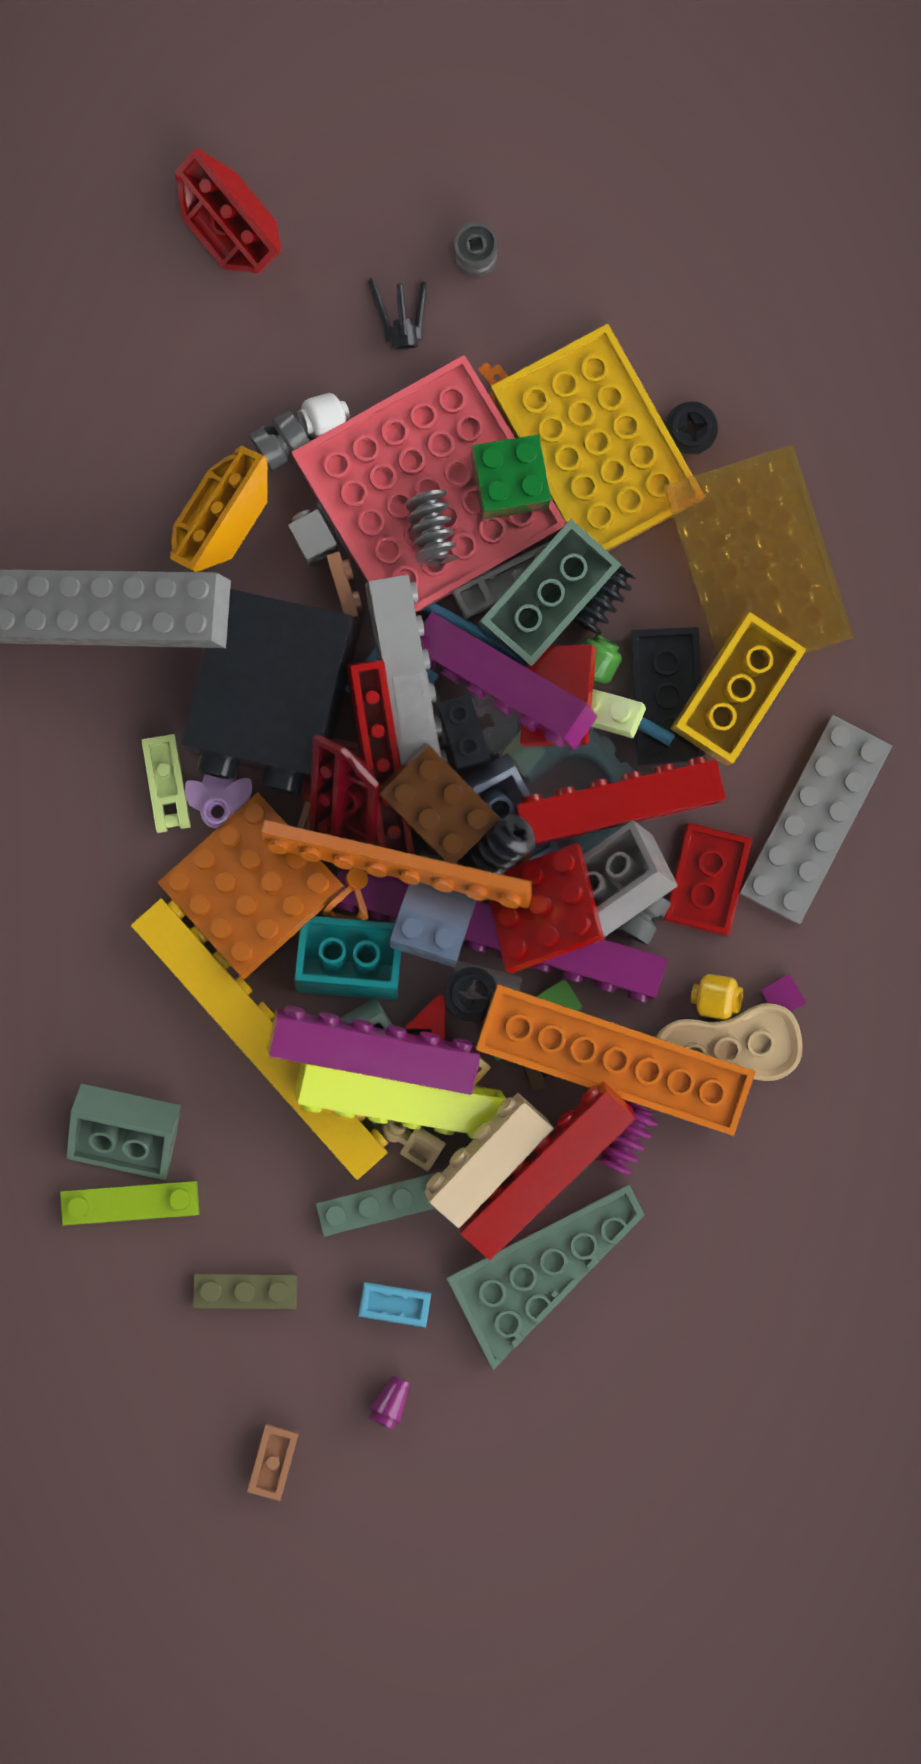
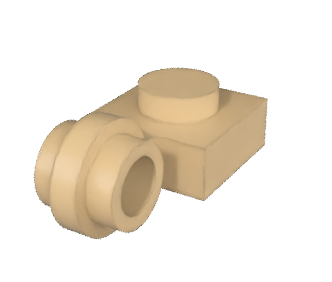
M388 1120L387 1124H382L384 1138L390 1142H400L403 1144L404 1147L400 1154L426 1171L430 1170L446 1145L445 1142L423 1128L415 1129L411 1133L409 1128L402 1126L401 1122Z

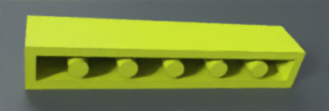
M305 1063L300 1064L294 1092L297 1104L301 1105L302 1109L310 1112H321L322 1109L334 1110L336 1115L345 1118H354L355 1114L368 1116L370 1121L387 1124L388 1120L401 1122L402 1126L410 1129H421V1126L433 1127L436 1132L445 1135H453L455 1131L467 1133V1136L474 1139V1133L482 1124L486 1122L489 1124L498 1114L499 1106L506 1100L501 1090L474 1086L472 1095Z

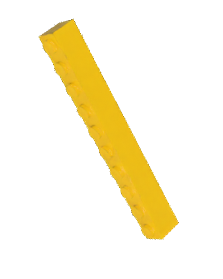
M162 898L131 924L133 929L355 1179L359 1180L389 1153L384 1148L389 1142L376 1128L371 1132L362 1123L366 1118L363 1115L355 1114L354 1118H345L336 1115L334 1110L322 1109L321 1112H310L302 1109L301 1105L297 1104L294 1092L301 1063L269 1057L267 1047L273 1024L271 1020L275 1014L263 1001L258 1005L249 996L253 991L252 988L241 976L234 979L226 969L231 965L218 950L212 954L204 944L208 939L195 925L190 929L182 921L186 914L173 900L168 904Z

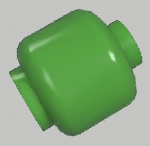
M595 635L594 638H585L581 645L593 644L596 648L593 687L597 682L601 684L609 683L622 660L618 652L619 646L600 635Z

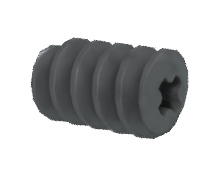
M431 490L417 494L405 504L406 509L412 512L408 516V521L414 525L410 529V534L412 537L417 538L412 543L413 548L419 551L415 555L417 563L440 565L452 562L458 558L457 555L448 554L449 550L456 547V543L445 540L446 537L454 534V530L443 528V525L452 519L450 516L441 515L440 513L448 509L449 504L438 502L439 498L447 495L446 490Z

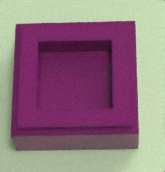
M790 973L759 991L766 1003L783 1006L791 1012L806 1004Z

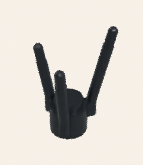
M370 278L369 285L385 331V342H391V349L407 350L418 347L417 340H422L421 327L427 283L423 281L420 285L414 325L412 319H406L403 284L398 283L396 285L399 319L392 321L393 327H391L375 279Z

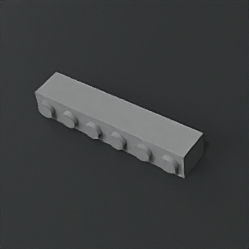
M409 575L368 581L364 584L377 658L385 662L400 764L402 765L423 743L429 744L448 764L445 750H440L438 737L442 736L439 716L434 717L432 703H436L435 688L433 683H428L426 670L430 669L429 654L427 649L422 650L420 636H424L423 620L421 615L416 616L414 602H418L416 583L410 582Z

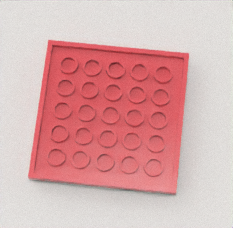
M465 355L291 452L292 458L366 582L409 575L410 582L416 583L418 591V602H414L415 613L422 611L470 581L553 536L566 524L552 499L549 508L545 510L482 520L470 456L472 445L513 439L514 436ZM431 490H446L447 495L439 498L438 502L449 504V508L440 513L441 515L450 516L452 519L444 524L443 528L454 530V534L446 537L445 540L456 543V547L449 550L448 554L458 556L456 560L440 565H424L416 562L415 555L419 551L413 548L412 543L417 538L412 537L410 534V529L414 525L408 521V516L412 512L408 511L405 506L406 502L415 495Z

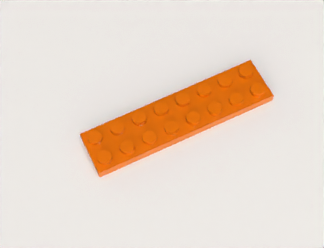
M496 984L475 1046V1050L588 1088L592 1086L598 1087L604 1081L624 1100L732 1136L736 1132L756 1071L499 984Z

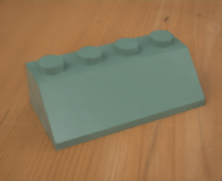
M570 519L478 624L502 646L529 666H532L622 564Z

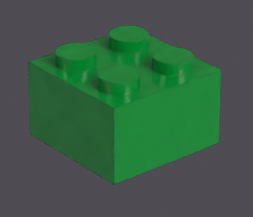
M539 434L472 445L470 456L482 520L549 508L551 496Z

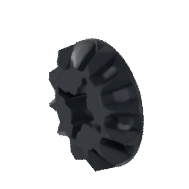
M690 401L677 405L671 410L665 422L668 432L683 455H698L710 449L718 435V421L715 414L709 407L699 402ZM687 416H689L694 426L699 425L701 427L696 432L695 441H693L689 433L679 432L686 428Z
M477 967L460 969L451 975L445 986V1003L450 1012L463 1021L474 1022L482 1020L487 1014L497 983L483 969ZM473 980H476L474 985L476 986L475 992L479 993L480 996H484L485 999L473 1000L472 1004L469 1005V1009H467V997L463 996L462 993H458L457 990L469 989L470 985L473 984Z

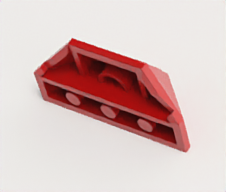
M194 149L174 171L175 180L178 182V199L182 220L222 269L255 274L261 273L281 252L276 220L234 170L200 149Z

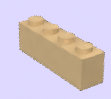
M519 1093L513 1098H507L499 1106L498 1114L489 1124L487 1122L482 1124L474 1133V1140L466 1148L462 1147L457 1150L450 1159V1165L442 1173H436L426 1185L427 1189L424 1193L429 1203L458 1228L462 1226L553 1129L547 1118Z

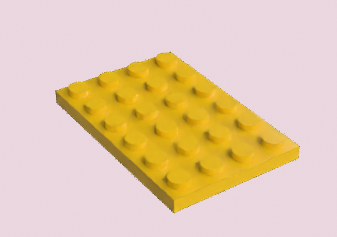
M609 324L596 329L491 386V391L517 438L539 434L550 496L565 522L567 523L572 519L607 552L704 500V494Z

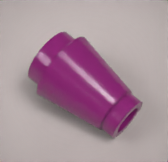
M392 1376L369 1408L372 1411L369 1419L388 1429L394 1430L396 1423L400 1424L408 1389L411 1384Z

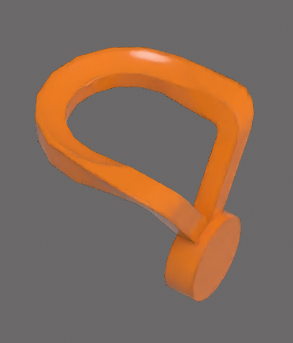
M353 868L345 876V883L348 887L324 907L322 914L325 917L364 921L368 919L367 908L361 893V889L368 883V876L364 870ZM353 891L359 908L357 916H344L333 912L332 909Z

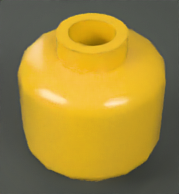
M707 974L703 976L700 984L693 985L691 1003L696 1004L697 1012L701 1017L726 1021L731 1019L734 1014H739L743 988L738 987L737 981L734 978Z

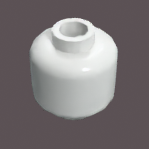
M332 393L306 399L302 403L301 410H298L297 413L300 426L305 434L309 435L313 440L350 419L349 409L345 401H339L337 396Z

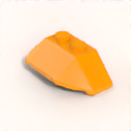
M241 445L235 450L234 454L223 458L207 471L173 525L172 551L170 552V559L173 562L193 572H199L233 558L267 504V458Z

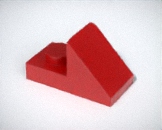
M438 995L404 1029L431 1030V1033L440 1036V1040L445 1041V995Z

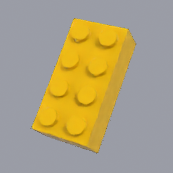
M748 612L742 616L670 729L724 765L733 764L807 649L751 612Z

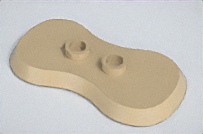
M770 1003L756 1005L732 1019L721 1022H705L693 1019L677 1020L666 1025L656 1036L662 1040L756 1071L754 1080L775 1081L793 1072L800 1063L803 1048L801 1031L795 1016L787 1008Z

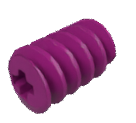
M625 1100L633 1108L636 1119L600 1153L602 1158H595V1160L621 1174L631 1175L632 1171L626 1165V1162L637 1163L639 1161L632 1151H644L645 1147L639 1141V1138L650 1139L652 1135L645 1127L646 1125L657 1127L658 1123L652 1117L653 1112L639 1104Z

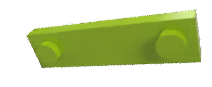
M197 1181L60 1191L62 1226L200 1215Z

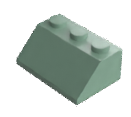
M81 1084L70 1115L67 1159L166 1181L178 1131L181 1105Z

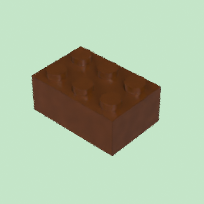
M423 743L379 787V795L444 862L456 864L501 819L445 760L426 743Z

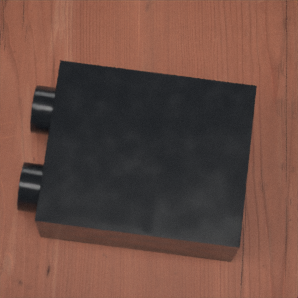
M230 589L226 648H205L181 743L190 753L199 756L196 771L212 777L235 781L239 765L264 771L262 787L282 793L301 795L304 780L311 781L313 737L320 735L332 741L335 735L345 694L344 688L348 681L345 665L352 664L360 627L353 616Z

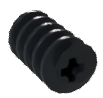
M620 566L573 620L591 633L601 635L602 632L596 624L600 622L608 625L610 621L604 615V612H617V609L611 602L616 600L623 603L625 599L619 590L631 591L632 587L626 580L628 578L635 579V577Z
M508 814L506 820L501 819L497 822L495 827L489 829L487 834L461 858V863L465 867L502 875L522 859L525 854L534 849L535 835L533 829L522 817Z

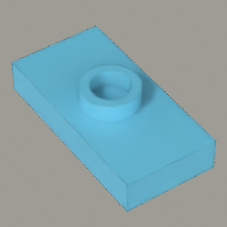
M364 1282L358 1316L426 1328L432 1293Z

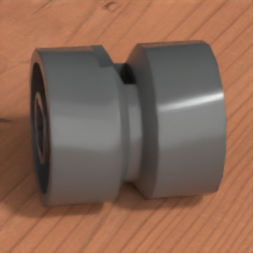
M472 222L464 225L455 237V263L464 275L471 278H480L488 275L496 265L497 237L495 232L483 223Z
M289 409L275 417L271 427L263 425L249 434L259 454L267 458V466L271 471L287 463L288 455L292 451L310 442Z
M661 897L618 927L617 930L644 945H649L657 930L654 924L655 921L663 920L671 903Z

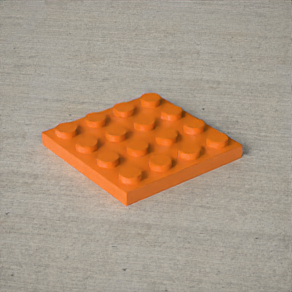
M258 792L157 882L243 979H246L345 889L344 885L321 860L311 862L297 854L288 852L286 854H277L264 847L261 831L265 820L284 825L288 824Z

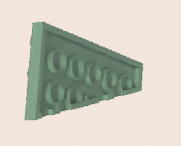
M629 1184L501 1249L490 1261L485 1257L447 1277L493 1370L645 1215Z

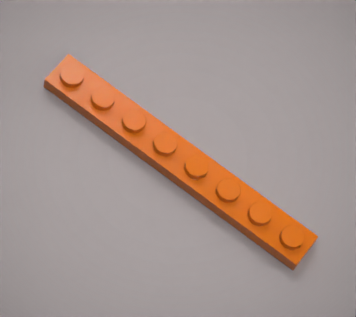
M265 820L261 831L264 847L277 854L293 853L311 862L323 860L346 870L352 868L366 870L369 874L376 877H385L386 875L396 877L410 885H418L419 883L430 885L444 893L452 891L464 893L474 900L490 899L499 901L503 906L509 908H518L519 906L528 908L532 897L531 882L267 820Z

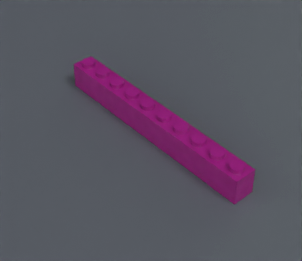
M339 868L337 879L346 889L348 886L345 883V876L350 870ZM364 870L368 876V883L361 889L367 911H369L368 918L386 923L389 918L397 920L409 884L402 882L399 878L387 875L385 877H376ZM354 892L349 893L336 905V908L355 913L358 904ZM476 900L464 941H466L465 948L480 953H485V949L489 948L498 951V958L503 959L491 906L488 903ZM601 940L533 965L530 968L549 973L551 968L564 972L562 978L577 983H582L583 978L595 981V988L614 993L615 989L618 988L629 992L627 998L647 1003L648 998L656 999L668 959L608 940Z

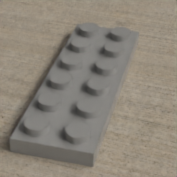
M832 715L739 894L800 925L882 768L892 745Z

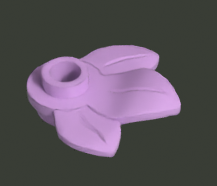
M204 775L202 782L189 780L185 783L187 802L191 807L200 811L201 818L207 826L215 829L226 822L234 812L242 807L251 798L252 781L250 778H242L233 782L232 780ZM216 806L224 809V814L220 818H214L211 814L212 809Z

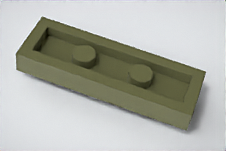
M195 1273L193 1308L297 1309V1274Z

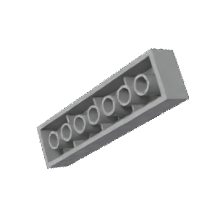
M0 570V643L226 648L231 580L218 573Z

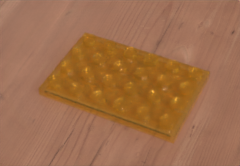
M793 444L663 486L717 655L742 616L748 612H751L807 649L805 653L854 638Z

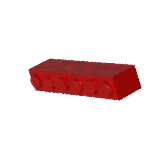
M377 659L346 664L345 667L359 755L366 762L380 787L401 764L384 660ZM379 795L374 845L415 855L410 826Z
M701 756L687 760L688 766L675 769L673 763L655 767V773L642 776L641 771L621 775L622 781L608 784L607 779L587 783L588 789L575 791L574 786L555 790V796L542 799L541 794L521 798L522 804L516 805L515 810L516 815L527 821L533 829L535 846L624 826L632 820L637 823L720 804L726 800V795L717 759L708 761L707 756Z
M604 1081L598 1087H590L581 1097V1103L573 1111L569 1109L560 1116L556 1123L557 1127L534 1148L462 1224L460 1234L490 1261L636 1119L633 1108Z

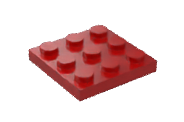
M577 843L511 867L502 874L531 882L532 897L528 908L520 906L518 908H509L503 906L499 901L489 899L505 970L510 974L605 939L582 847Z

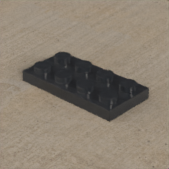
M699 627L631 630L634 700L645 705L644 718L675 734L670 746H667L637 729V765L687 763V760L705 756L703 750L670 729L701 681Z

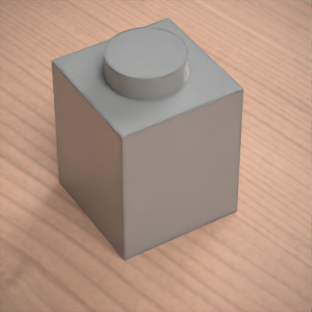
M309 509L296 514L292 518L293 522L288 524L289 530L308 566L327 557L326 555L338 551L337 544L318 509L310 512Z

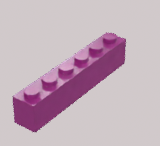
M431 612L424 622V636H420L422 650L427 649L431 670L436 666L442 670L440 674L451 683L458 685L461 681L466 684V690L481 701H483L485 696L493 701L491 705L502 714L509 716L512 712L519 716L517 721L527 729L535 732L539 728L544 731V737L555 746L561 748L565 744L575 750L598 717L587 703L435 613Z
M285 1006V1010L276 1008L267 1047L269 1057L472 1095L481 1057L479 1051L475 1050L474 1043L465 1039L455 1038L453 1042L440 1040V1036L429 1032H420V1036L407 1034L406 1029L398 1026L389 1025L386 1029L373 1027V1023L362 1019H353L352 1023L340 1021L338 1016L330 1013L321 1012L319 1016L305 1014L304 1009L294 1006Z

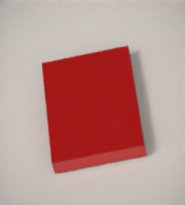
M593 644L549 646L532 666L527 664L526 668L587 703L590 707L592 706L596 648ZM521 724L519 743L523 747L555 746L544 737V731L537 728L533 732ZM589 730L579 745H588Z
M687 822L673 876L678 886L669 892L668 901L671 905L663 921L729 937L753 838Z

